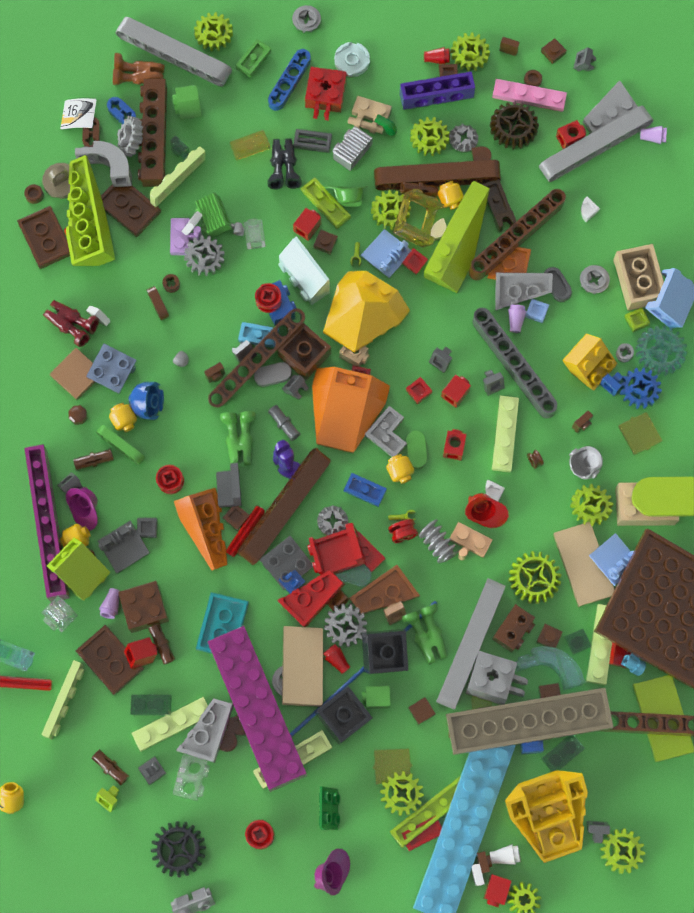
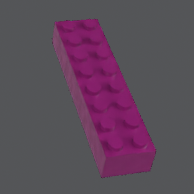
M245 626L207 641L269 791L272 792L306 777L307 773Z

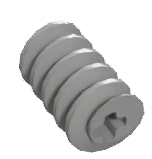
M435 519L421 530L419 537L425 538L423 543L425 545L430 544L428 550H435L432 554L433 557L439 556L437 562L443 563L453 558L460 550L453 552L456 545H448L451 538L444 539L446 531L439 532L442 526L435 527L438 521Z

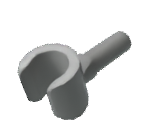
M239 222L231 223L232 229H234L233 234L243 236V225Z

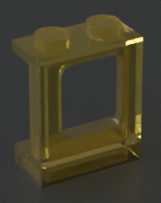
M419 189L405 192L393 233L422 248L433 245L435 237L430 235L437 210L443 208L444 204L434 197L423 194V191ZM411 201L426 208L421 230L406 222Z

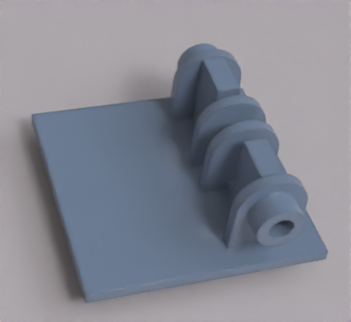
M103 343L86 377L120 393L130 372L133 373L136 366L134 365L137 360Z

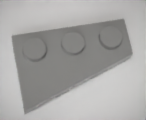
M619 80L583 119V124L591 134L638 106Z
M213 698L199 718L200 720L190 730L187 738L176 751L215 763L234 705Z

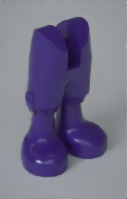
M280 440L277 442L273 452V462L275 465H279V474L290 479L300 464L294 461L293 450L287 441Z

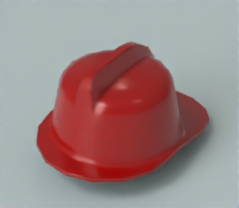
M479 493L468 498L469 502L465 508V515L469 520L487 528L500 527L507 521L509 516L506 506L492 499L489 495Z

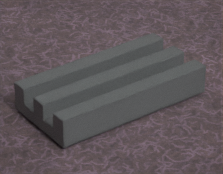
M296 129L293 147L329 153L332 134ZM299 135L327 139V141L316 140L314 138H301L299 137Z

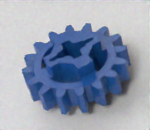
M637 368L634 369L633 373L629 370L627 376H623V382L620 384L622 385L620 395H625L623 401L629 400V406L636 404V409L640 405L644 409L647 408L648 404L653 406L654 400L657 401L659 399L657 394H660L662 389L658 388L661 382H656L658 376H651L652 370L646 373L645 368H642L641 372ZM634 379L633 384L628 386L629 382ZM653 390L652 395L650 397H647L648 392Z

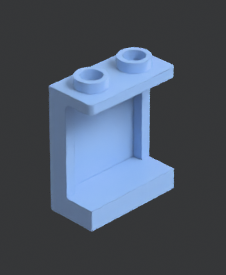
M678 269L662 270L661 274L666 277L657 300L648 302L646 309L669 328L683 327L694 301V284L690 279L684 277Z

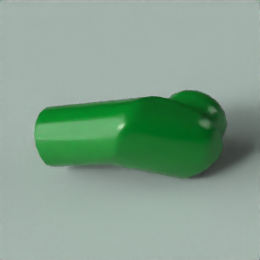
M380 114L377 115L374 122L382 126L387 135L394 136L397 133L395 123Z

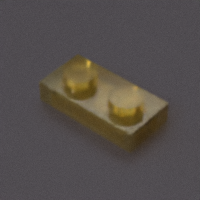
M264 130L229 142L236 161L270 149V144Z

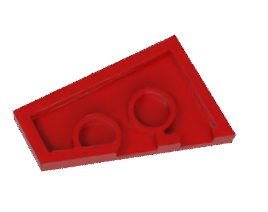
M329 570L277 601L303 627H307L345 583Z

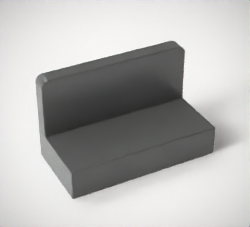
M230 463L231 471L216 473L218 506L220 508L242 506L238 463Z

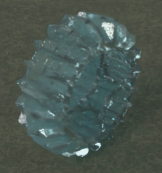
M658 325L655 326L654 330L649 328L647 333L643 332L642 338H639L637 341L639 344L636 345V350H638L636 357H641L638 361L639 364L645 363L643 368L647 369L649 367L652 373L655 370L657 376L661 374V371L665 376L668 375L669 371L674 373L676 369L681 368V363H684L686 360L684 357L687 355V351H685L687 344H682L684 337L678 338L679 332L672 333L673 327L669 331L666 330V326H663L661 330ZM656 339L655 346L647 349V343ZM676 352L675 359L667 362L668 355Z

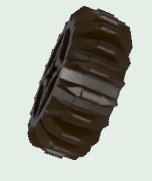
M516 101L513 102V105L507 102L506 107L501 104L499 109H496L494 115L491 116L489 127L491 128L490 133L494 135L493 139L499 140V145L504 143L505 148H508L509 145L512 146L513 150L515 146H518L520 149L523 147V144L528 146L529 141H534V136L537 135V129L539 128V123H537L538 116H534V110L529 111V106L523 107V102L520 105H517Z

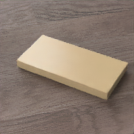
M590 522L553 533L578 607L610 598L614 592L613 584L589 556L599 547Z
M283 627L282 705L322 707L323 628Z

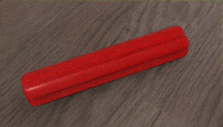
M260 506L254 508L226 549L228 555L236 556L242 543L264 515L265 510Z
M0 676V687L50 691L52 689V680Z

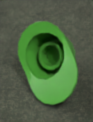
M342 186L324 187L334 189L336 199L344 207H354L362 205L363 188L368 186L353 188Z

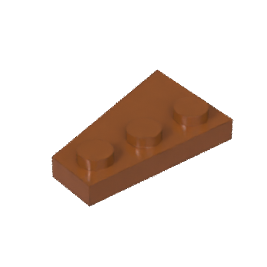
M395 565L351 596L350 601L355 608L359 607V613L366 614L386 608L400 601L405 602L419 598L420 595L399 566Z

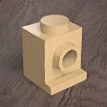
M345 346L339 352L341 359L359 367L361 364L365 365L370 357L368 354L369 348L365 346L359 349L357 354H354Z

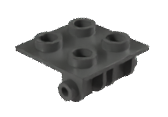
M131 520L98 540L100 550L104 551L116 573L121 572L150 553Z
M291 536L287 537L260 559L264 568L270 572L283 590L286 588L279 582V579L282 582H289L291 578L287 581L283 580L282 576L294 570L302 576L313 567L311 561Z

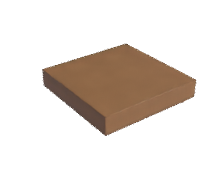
M77 348L49 374L76 400L95 383V381L86 377L93 363Z

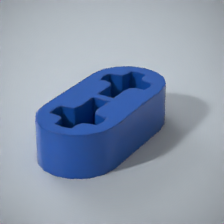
M112 97L108 100L107 108L109 113L121 124H124V114L136 117L135 112L120 98ZM112 105H118L120 110L115 107L113 108Z

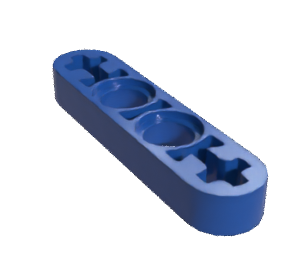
M300 49L294 54L270 93L268 103L272 110L278 111L284 107L310 65L311 56L306 49ZM303 56H306V59H303L300 65H298L300 62V57L302 58ZM296 69L299 71V74L291 76L289 71ZM287 83L290 85V88L282 90L280 86ZM279 97V102H276V104H273V100L276 101L277 98Z

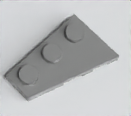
M496 272L495 310L552 293L553 273Z

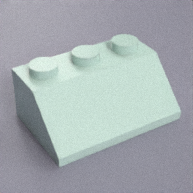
M295 237L279 255L280 263L278 265L283 273H288L292 285L300 289V295L304 301H309L313 305L330 293L329 278L301 241Z

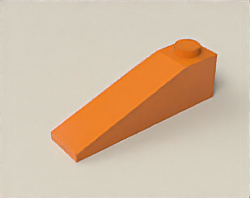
M216 488L174 501L180 521L210 569L215 570L226 566V546L222 540L221 530H224L223 523H220L222 508L218 506Z

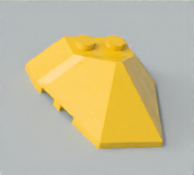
M350 271L344 275L337 285L323 333L355 353L371 343L379 335H384L387 330L400 325L410 312V309L399 291L368 271Z
M556 770L519 783L506 798L505 803L510 819L544 863L582 850L583 819L586 814L585 800L588 794L582 773Z

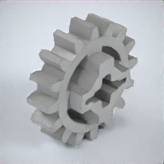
M128 116L124 120V124L121 125V129L117 133V147L127 157H132L133 154H136V149H139L138 145L142 143L143 133H141L143 128L141 126L142 121L132 116Z
M201 235L200 240L194 237V243L188 242L189 248H185L184 253L187 255L184 256V260L188 261L186 266H192V273L197 270L198 276L202 272L208 276L210 271L212 274H215V268L220 270V263H224V258H222L224 251H220L222 245H216L217 239L210 241V236L204 239L203 235Z
M342 603L340 609L334 606L335 612L328 611L330 618H325V622L329 624L325 625L324 629L330 630L327 633V637L333 636L332 643L338 640L339 646L346 642L347 647H349L351 641L356 645V639H362L361 632L367 631L363 627V625L367 624V621L361 620L365 616L364 613L358 614L359 607L353 610L352 604L345 608L344 603ZM344 613L343 616L339 618L336 617L337 615ZM352 614L358 619L359 624L353 622ZM345 621H348L350 626H347L346 629H343L342 624H345ZM332 626L338 628L339 635L334 632ZM352 632L355 633V634H353L352 636L347 637L348 634H350V633H352Z

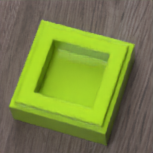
M642 307L624 316L632 332L650 325V321Z

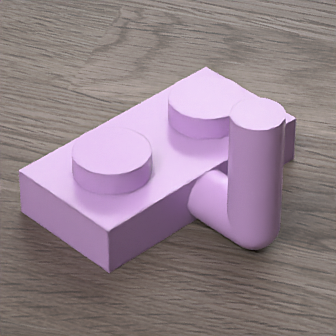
M171 218V255H187L184 252L185 248H189L188 242L193 240L194 237L200 240L202 233L199 226H195L193 229L194 233H189V235L181 232L190 220L189 218Z

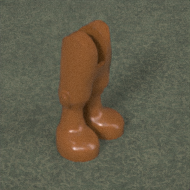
M115 53L113 85H120L123 82L131 81L134 84L140 85L144 84V79H164L165 65L147 61L128 63L123 60L122 54Z

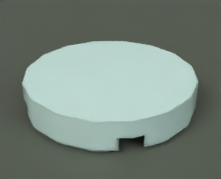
M347 42L336 50L334 57L335 67L339 71H346L348 77L360 76L369 67V52L362 44Z

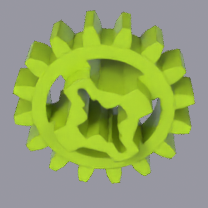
M217 12L214 13V16L207 13L206 18L201 16V21H196L197 26L194 27L195 39H198V45L203 44V49L210 47V51H213L214 47H216L219 51L220 46L226 48V42H231L233 27L230 24L229 18L224 20L223 14L218 17Z
M471 32L470 36L464 33L463 38L458 36L457 41H453L451 59L455 60V64L461 65V70L467 67V71H470V68L477 71V66L483 68L484 63L488 62L490 55L489 44H485V38L480 39V34L474 37L473 32Z
M426 117L424 122L422 119H419V125L414 123L410 133L412 135L410 136V142H413V148L418 147L417 153L424 151V156L427 153L434 156V152L441 154V149H446V144H449L448 137L450 132L447 131V125L442 126V120L436 122V117H434L430 121Z
M391 190L388 191V194L382 191L381 197L376 195V201H372L373 208H371V214H374L372 219L377 220L378 226L384 224L383 229L390 226V229L393 230L395 225L400 228L401 223L406 224V218H410L411 206H408L409 199L404 200L405 195L399 196L397 190L394 194H392ZM379 206L381 207V210H382V213H381V214L379 213Z
M590 484L589 488L583 485L581 490L577 489L576 495H573L571 498L573 502L570 507L575 508L572 515L577 514L576 520L583 519L584 525L587 521L590 522L591 526H594L595 522L601 525L602 519L607 521L608 515H611L613 511L610 509L613 503L609 502L611 495L606 496L607 490L600 491L599 485L596 489L593 488V484ZM583 497V502L580 505L579 501ZM604 505V511L601 513L600 508Z
M402 771L401 776L394 772L393 779L388 776L387 780L389 782L382 783L385 790H380V793L384 794L385 797L381 799V802H387L384 808L391 807V814L398 811L399 816H401L402 812L405 811L407 815H410V809L413 811L417 810L415 804H422L418 798L424 797V794L419 793L423 786H417L419 779L412 780V773L406 777L405 771ZM405 780L409 783L406 785H401L397 781ZM391 786L394 790L393 796L389 799L388 790ZM397 788L401 791L404 789L407 791L405 794L406 799L397 797L399 793ZM412 789H415L414 801L410 797V791ZM400 802L407 805V807H397L395 804Z
M623 828L621 833L616 829L614 830V836L610 833L607 834L608 840L603 839L602 843L605 844V847H601L600 850L604 851L605 854L601 856V859H607L605 866L612 865L611 871L614 872L618 868L619 874H623L624 869H626L627 873H631V867L636 870L638 869L636 863H643L640 855H645V852L641 851L640 848L644 844L638 843L640 836L633 837L634 831L626 834V829ZM624 837L629 839V841L621 842L617 838ZM610 845L613 847V854L611 856L609 853ZM633 847H635V851H636L635 857H633V855H632V848H633ZM620 848H626V856L624 854L619 855ZM624 860L628 865H619L615 862Z

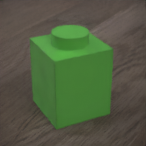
M368 686L365 689L366 692H362V704H366V709L390 708V686Z

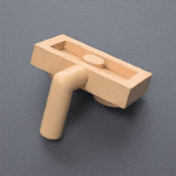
M460 522L457 523L450 536V541L462 547L458 554L459 560H464L469 551L484 558L492 543V539Z

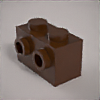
M515 604L492 640L511 653L514 649L519 650L525 641L522 639L525 632L529 634L535 626L533 623L535 617Z

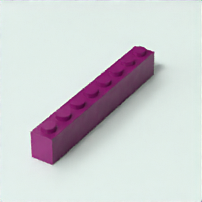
M44 444L26 447L24 449L46 597L50 602L69 599L68 586L47 567L62 550L48 452Z

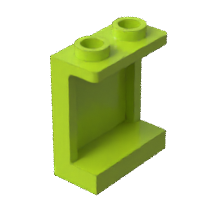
M73 538L47 565L83 601L90 597L95 588L103 583L111 573L76 538Z

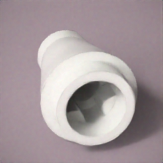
M511 844L490 852L492 864L516 865L517 862H521L518 845L513 846Z

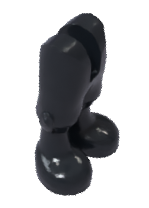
M273 139L270 162L274 167V172L267 181L268 187L270 189H280L283 187L282 166L285 164L286 186L291 189L299 188L302 185V179L294 170L297 159L292 139H285V150H280V139Z

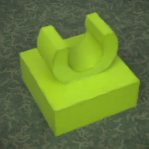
M113 785L106 791L102 787L97 793L95 800L111 813L117 805L118 800L116 797L119 789Z

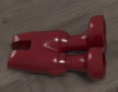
M53 300L50 306L58 313L55 314L50 310H46L43 316L59 328L60 332L73 335L75 345L78 347L86 345L90 340V335L83 330L77 329L72 323L78 324L90 334H94L99 325V318L93 315L88 319L82 318L77 309H72L65 304Z

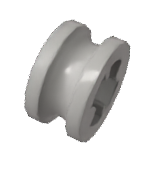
M626 343L621 344L616 351V357L621 362L630 361L634 355L633 347ZM624 349L628 350L627 355L625 357L622 356L623 352H620L624 351Z

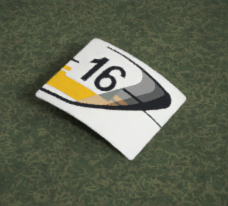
M89 98L66 100L61 129L92 128L97 100Z

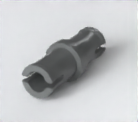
M278 405L269 409L268 413L276 421L277 427L280 430L282 429L291 441L296 440L301 433L291 423L290 417H286Z

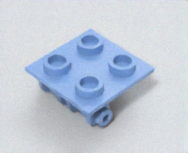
M384 229L361 254V257L390 278L401 266V263L411 252V249L408 248L409 244L405 240L399 241Z
M615 533L589 556L615 586L619 582L634 551H630Z

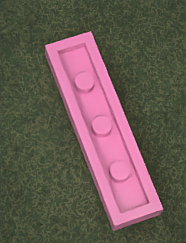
M496 79L492 98L510 102L516 101V103L520 104L523 102L525 105L563 112L567 92Z

